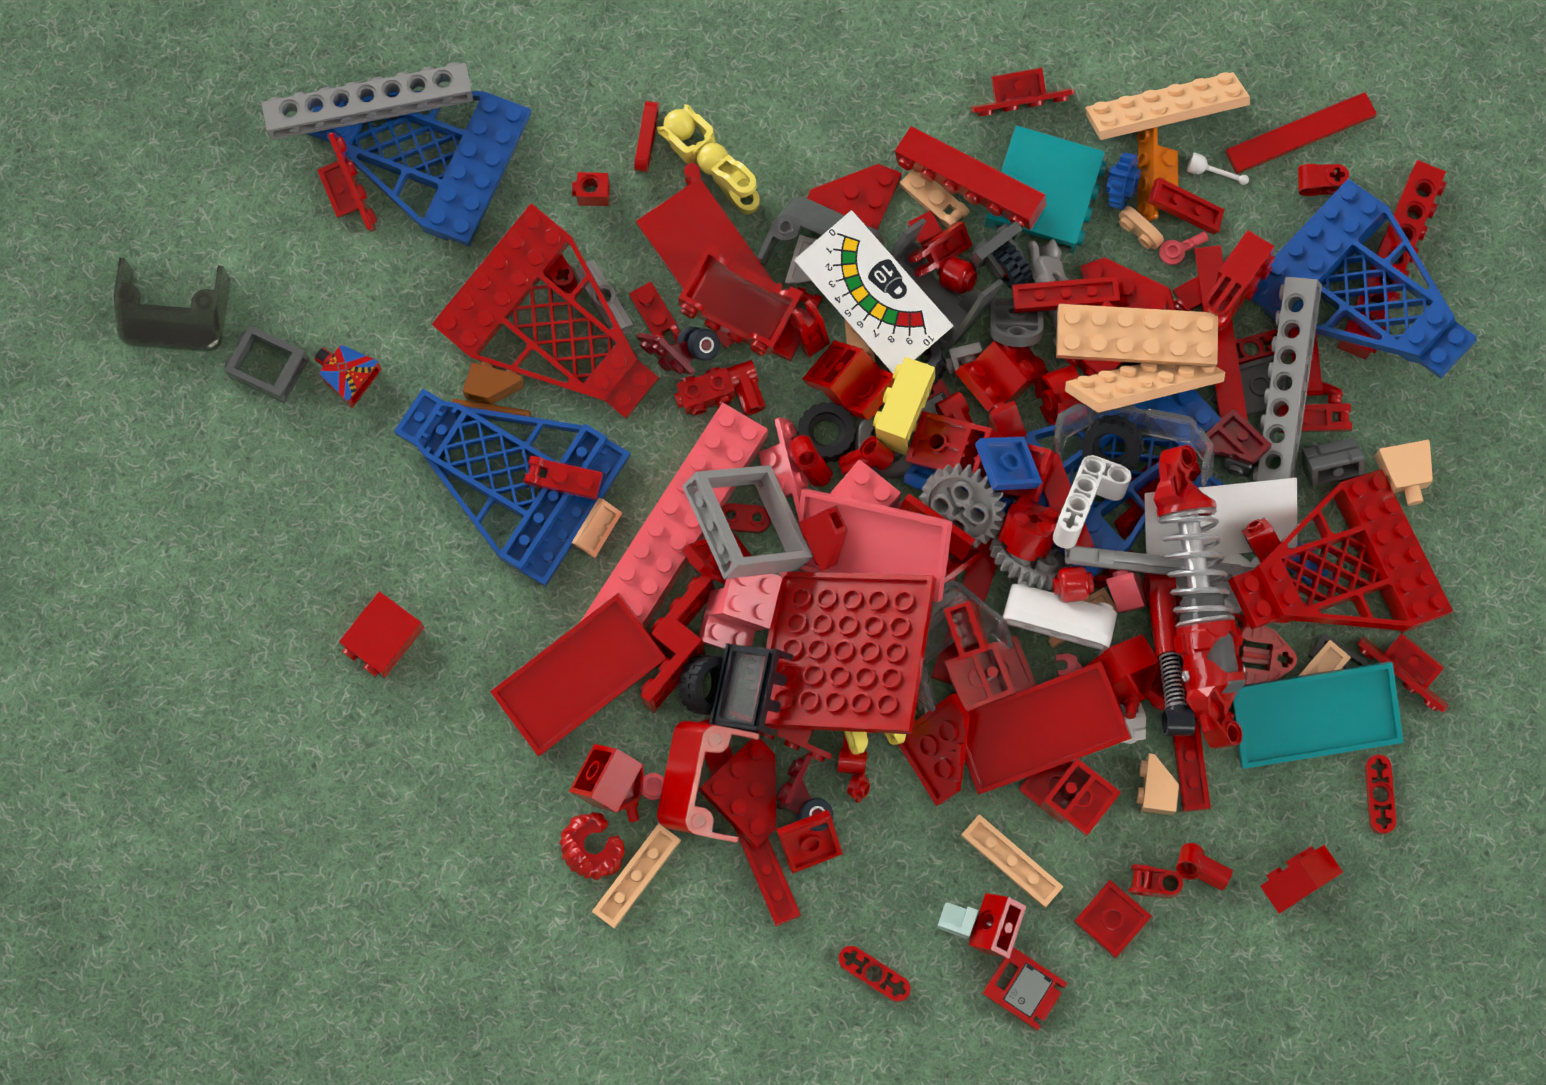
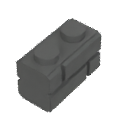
M1355 438L1337 440L1333 443L1320 446L1315 445L1303 449L1302 466L1311 486L1314 487L1364 475V455L1358 447Z

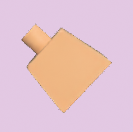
M1429 440L1380 448L1375 454V460L1379 469L1383 470L1394 494L1404 492L1408 506L1424 502L1421 489L1428 488L1433 480Z

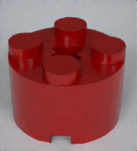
M1074 365L1045 373L1035 380L1036 399L1041 397L1043 406L1039 408L1050 425L1066 423L1089 415V407L1065 391L1066 381L1080 377Z
M1021 497L1010 506L998 533V540L1000 543L1003 541L1008 546L1006 550L1010 554L1027 561H1035L1037 557L1045 559L1054 543L1053 533L1058 522L1059 513L1052 507H1044L1033 503L1028 498Z

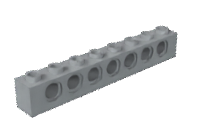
M453 62L447 64L446 67L436 69L427 67L415 73L401 72L389 78L375 77L363 83L349 82L337 88L324 87L319 91L311 93L298 92L293 96L285 98L272 97L268 101L261 103L270 140H276L472 102L474 100L466 63ZM441 82L450 83L444 88L438 86ZM416 87H424V90L421 92H413V89ZM393 91L399 93L396 97L387 96L390 92ZM367 96L373 97L370 102L362 101ZM341 101L348 102L344 107L336 106ZM316 106L322 107L318 112L311 111ZM290 111L297 112L293 117H286V114Z
M1286 277L1285 284L1280 286L1279 299L1282 300L1281 310H1278L1276 313V326H1279L1278 334L1272 340V352H1275L1274 362H1270L1268 368V377L1271 378L1270 388H1266L1264 402L1267 404L1266 414H1263L1261 418V430H1264L1263 437L1272 446L1259 459V466L1254 468L1253 482L1295 478L1322 284L1318 279ZM1297 301H1303V308L1299 312H1292L1293 304ZM1293 327L1300 328V333L1297 337L1288 338L1290 329ZM1289 353H1296V359L1292 364L1287 365L1284 363V359ZM1286 379H1292L1291 388L1282 391L1281 383ZM1282 405H1288V413L1283 417H1278V408ZM1284 431L1285 437L1283 441L1274 443L1273 437L1275 433ZM1275 457H1280V466L1277 469H1270V461Z

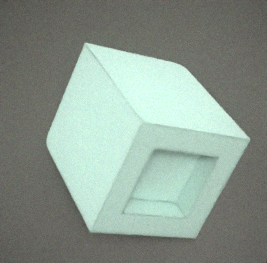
M945 903L937 929L968 939L978 910L971 907L965 909L951 903Z

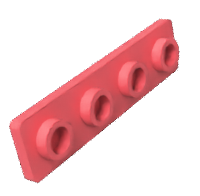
M779 417L775 419V425L780 444L762 450L758 454L761 466L771 465L786 499L793 496L798 516L801 490L808 489L809 479L802 469L797 467L790 450V443L797 436L796 427L791 420Z

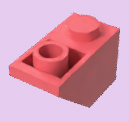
M1120 570L1113 572L1112 578L1106 579L1119 613L1148 607L1139 575L1132 571Z

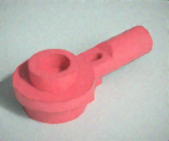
M1203 231L1181 243L1176 240L1165 241L1159 249L1160 259L1168 265L1179 264L1183 260L1186 251L1209 240L1206 232Z
M657 773L647 774L643 780L642 795L649 800L660 799L664 778Z

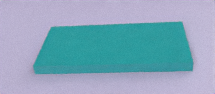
M1390 661L1246 684L1239 690L1232 702L1234 721L1239 723L1243 734L1242 741L1238 745L1240 765L1243 769L1404 743L1393 663Z

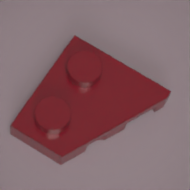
M1232 409L1196 442V446L1199 449L1251 466L1268 452L1272 446L1235 409Z

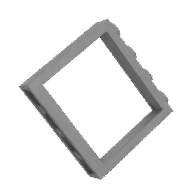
M771 465L695 472L682 486L724 579L797 571L813 557ZM755 484L786 552L743 557L712 488Z

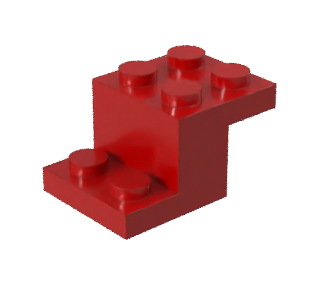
M836 340L832 342L802 378L808 386L822 390L833 403L843 406L851 415L865 420H869L878 412L879 407L883 404L886 389L888 387L892 388L895 381L893 373L881 370L864 349Z
M993 341L973 362L961 365L955 373L987 412H990L996 404L1002 401L1006 403L1015 401L1031 384L1035 383L1037 377L1049 371L1045 368L1044 361L1035 356L1029 349V346L1012 347Z
M1017 635L988 644L986 651L960 659V656H956L943 662L955 693L967 712L1036 686Z
M1078 758L1074 762L1070 761L1029 776L1018 790L1060 824L1066 820L1086 837L1121 793Z

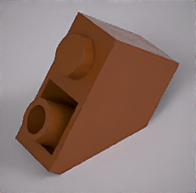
M472 362L462 392L465 399L479 403L494 404L523 389L525 383L520 373L508 369L504 371L495 369L494 365L487 362H480V364Z

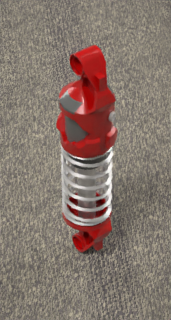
M1186 444L1162 451L1159 459L1160 482L1156 488L1153 500L1157 507L1158 522L1160 524L1178 522L1179 527L1178 534L1164 536L1161 540L1164 542L1181 540L1182 551L1166 554L1164 558L1167 560L1184 558L1185 568L1171 571L1167 576H1187L1188 586L1173 589L1170 592L1172 595L1188 594L1182 598L1180 606L1175 607L1173 610L1175 613H1181L1179 615L1180 622L1175 626L1177 627V635L1174 637V648L1184 661L1182 679L1187 692L1186 701L1193 712L1199 717L1207 744L1212 749L1239 745L1243 737L1239 723L1233 721L1227 714L1236 694L1246 683L1245 666L1238 655L1239 647L1243 644V636L1240 628L1236 625L1235 617L1231 615L1234 612L1233 608L1225 606L1224 599L1231 592L1226 588L1210 586L1223 581L1228 576L1225 571L1208 569V567L1222 562L1225 556L1219 552L1205 551L1218 545L1222 538L1215 534H1202V532L1214 528L1219 523L1217 518L1211 517L1216 514L1217 505L1214 499L1202 493L1189 480L1188 477L1192 468L1196 465L1197 456L1193 447ZM1200 521L1213 522L1203 527L1200 526ZM1203 539H1214V540H1215V541L1210 542V543H1208V544H1205V545L1203 544ZM1206 557H1218L1215 560L1206 562ZM1209 575H1221L1209 580Z

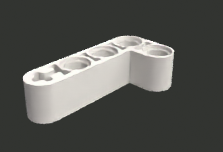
M1094 455L1087 456L1082 460L1053 533V540L1057 546L1065 549L1075 546L1096 495L1114 501L1123 499L1131 480V473L1126 467Z

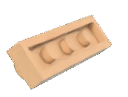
M980 814L961 834L962 838L1043 908H1046L1063 888L1058 881Z
M658 823L593 909L592 913L615 929L681 842V839Z

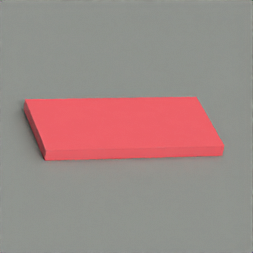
M801 490L798 515L800 530V521L837 505L847 527V534L837 565L821 571L812 557L799 570L832 573L933 575L936 578L933 601H942L952 521L815 490ZM806 541V543H807V545H808V547H809V549H810V551H811V554H812V550H811V548H810V546H809V544H808V541Z

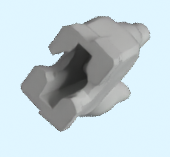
M1051 239L1045 246L1039 247L1035 241L1028 243L1031 260L1029 265L1033 273L1034 283L1069 280L1064 274L1063 265L1060 261L1062 251L1054 239Z

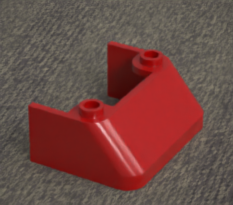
M688 720L678 723L672 735L657 809V820L660 825L672 830L738 843L739 837L712 832L714 820L711 812L706 808L694 805L705 751L711 753L723 752L729 746L731 735L757 740L759 739V734Z

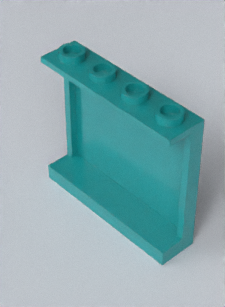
M1016 125L1001 172L1046 196V207L1032 229L1028 230L1023 227L1021 232L1047 240L1054 239L1057 243L1071 246L1070 252L1074 253L1076 245L1082 246L1086 231L1081 230L1083 222L1089 223L1093 208L1088 206L1091 199L1096 200L1100 185L1096 184L1098 176H1104L1107 162L1103 161L1105 151ZM988 212L984 227L995 229L996 224L1003 226L1007 223L1010 226L1011 223L1009 219L1001 215L997 217Z

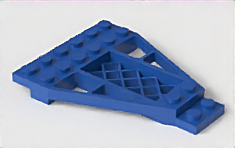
M393 91L390 92L387 96L396 97L399 93ZM472 91L473 100L479 102L465 129H459L436 120L440 108L432 109L428 115H422L417 112L396 116L399 118L391 122L388 118H385L387 123L375 128L372 127L369 121L367 123L370 130L362 133L360 132L365 122L307 134L326 141L331 146L332 144L328 137L329 133L333 132L338 137L342 136L348 149L345 151L347 159L349 161L352 160L354 165L423 229V232L446 241L451 239L470 247L532 112L530 108L488 92ZM367 96L362 101L370 102L373 97ZM341 101L336 106L344 107L348 102ZM316 106L312 112H318L322 107ZM407 122L410 132L396 137L393 127ZM410 122L423 127L413 131ZM390 129L393 139L379 144L375 134ZM430 131L434 141L419 146L416 136ZM433 131L446 136L436 140ZM373 136L376 145L363 150L359 141ZM413 138L416 148L402 153L399 143ZM453 140L456 150L443 155L439 145ZM396 145L400 154L388 159L385 158L382 150ZM436 147L440 157L426 162L422 152ZM379 151L381 156L376 155L374 153ZM420 154L423 163L412 168L408 167L405 159ZM452 159L449 166H447L446 161ZM359 160L400 175L394 190H390ZM403 160L404 165L397 162ZM443 162L446 172L433 177L429 167ZM426 169L428 174L420 171ZM407 179L437 189L424 218H420L399 198Z
M1347 179L1274 256L1275 260L1271 265L1273 267L1271 273L1265 281L1260 279L1256 286L1258 290L1251 300L1261 307L1269 318L1276 322V313L1278 310H1281L1282 300L1279 299L1280 286L1285 284V278L1318 279L1322 284L1320 298L1337 311L1324 325H1316V334L1400 355L1407 361L1421 364L1440 379L1477 341L1476 335L1455 321L1453 313L1389 207L1350 179ZM1388 219L1401 244L1387 258H1381L1363 244ZM1405 251L1408 252L1429 289H1424L1392 266ZM1363 262V271L1348 273V264ZM1366 262L1375 267L1377 270L1367 271ZM1344 265V274H1336ZM1383 276V286L1368 287L1367 278ZM1386 276L1397 284L1387 285ZM1364 278V288L1349 290V280ZM1345 281V290L1330 291V282ZM1403 291L1404 300L1388 302L1387 292ZM1407 291L1417 297V299L1407 300ZM1384 293L1383 303L1369 304L1370 294ZM1365 295V305L1350 306V297ZM1346 297V302H1344L1340 298ZM1303 301L1295 302L1292 306V312H1299L1303 308ZM1423 305L1424 312L1422 315L1408 316V307ZM1404 307L1405 317L1389 319V309ZM1385 310L1386 319L1371 321L1370 311ZM1360 312H1366V317ZM1346 316L1376 339L1333 327ZM1405 324L1406 332L1404 334L1390 335V326Z
M422 388L394 430L395 435L418 448L419 452L499 559L546 587L573 546V539L597 500L544 488L541 489L536 497L533 486L525 483L514 485L511 473L526 470L529 473L530 466L528 465L526 454L557 462L532 447L543 428L578 433L558 463L602 472L603 477L597 497L598 500V498H604L630 458V452L609 441L607 436L585 423L584 425L464 407L459 403L446 402ZM486 419L536 427L528 440L523 442ZM478 426L480 437L465 441L463 430ZM482 428L492 435L483 436ZM461 435L462 442L455 443L458 437ZM500 439L502 451L487 454L485 442ZM504 441L515 448L506 450ZM482 443L484 455L469 458L467 446ZM463 448L466 459L451 462L449 451ZM522 452L525 464L510 467L507 455ZM504 456L506 468L491 472L489 460ZM486 461L488 472L473 476L471 464ZM467 465L469 476L456 469V467ZM508 474L510 486L495 489L493 477ZM448 476L454 477L488 498L478 516H474L447 480ZM490 478L492 490L478 481ZM530 487L533 499L518 502L515 490ZM512 491L514 503L500 494ZM494 504H499L522 518L502 550L498 548L481 525V522ZM530 506L528 511L523 509L522 507Z
M1195 389L1087 415L1063 424H1055L1027 433V437H1025L1026 443L1039 447L1042 446L1037 440L1071 430L1083 442L1082 439L1085 433L1080 429L1081 427L1093 424L1097 418H1102L1104 415L1113 416V414L1119 417L1128 415L1126 418L1130 422H1134L1136 427L1153 428L1151 438L1142 437L1143 444L1150 445L1149 455L1141 454L1138 460L1148 462L1147 470L1145 472L1130 471L1131 478L1135 479L1129 483L1123 499L1114 501L1105 498V501L1102 503H1092L1085 523L1094 548L1129 552L1145 527V502L1137 492L1160 476V456L1153 455L1154 445L1169 446V449L1188 444L1195 450L1197 447L1196 442L1221 420ZM1156 428L1166 439L1155 438ZM1114 434L1103 436L1099 443L1103 454L1111 458L1121 456L1124 452H1115L1116 441L1124 442L1122 438ZM1112 443V451L1102 450ZM1082 449L1062 463L1066 475L1070 473V479L1068 478L1071 487L1073 485L1074 472H1078L1084 459ZM1042 490L1037 504L1049 507ZM1132 498L1144 514L1129 538L1123 541L1103 517L1127 499ZM1054 542L1053 545L1065 558V548L1057 546ZM1083 566L1087 572L1091 571L1092 577L1104 569L1109 570L1108 568Z

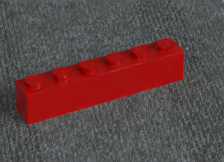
M910 126L895 149L897 163L907 171L912 169L920 173V176L926 181H935L941 184L946 191L952 194L956 192L961 194L969 203L973 205L980 204L986 207L987 211L997 217L1001 215L1009 219L1011 224L1017 221L1022 228L1025 227L1031 230L1046 207L1045 194Z

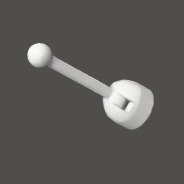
M1195 152L1192 153L1186 172L1198 175L1208 170L1238 180L1242 185H1246L1249 182L1247 175L1239 176L1209 166L1206 158Z

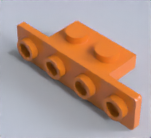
M1158 127L1138 131L1137 165L1138 169L1141 170L1137 186V212L1149 222L1158 218V208L1148 203L1154 180L1160 177L1178 186V151L1158 145Z

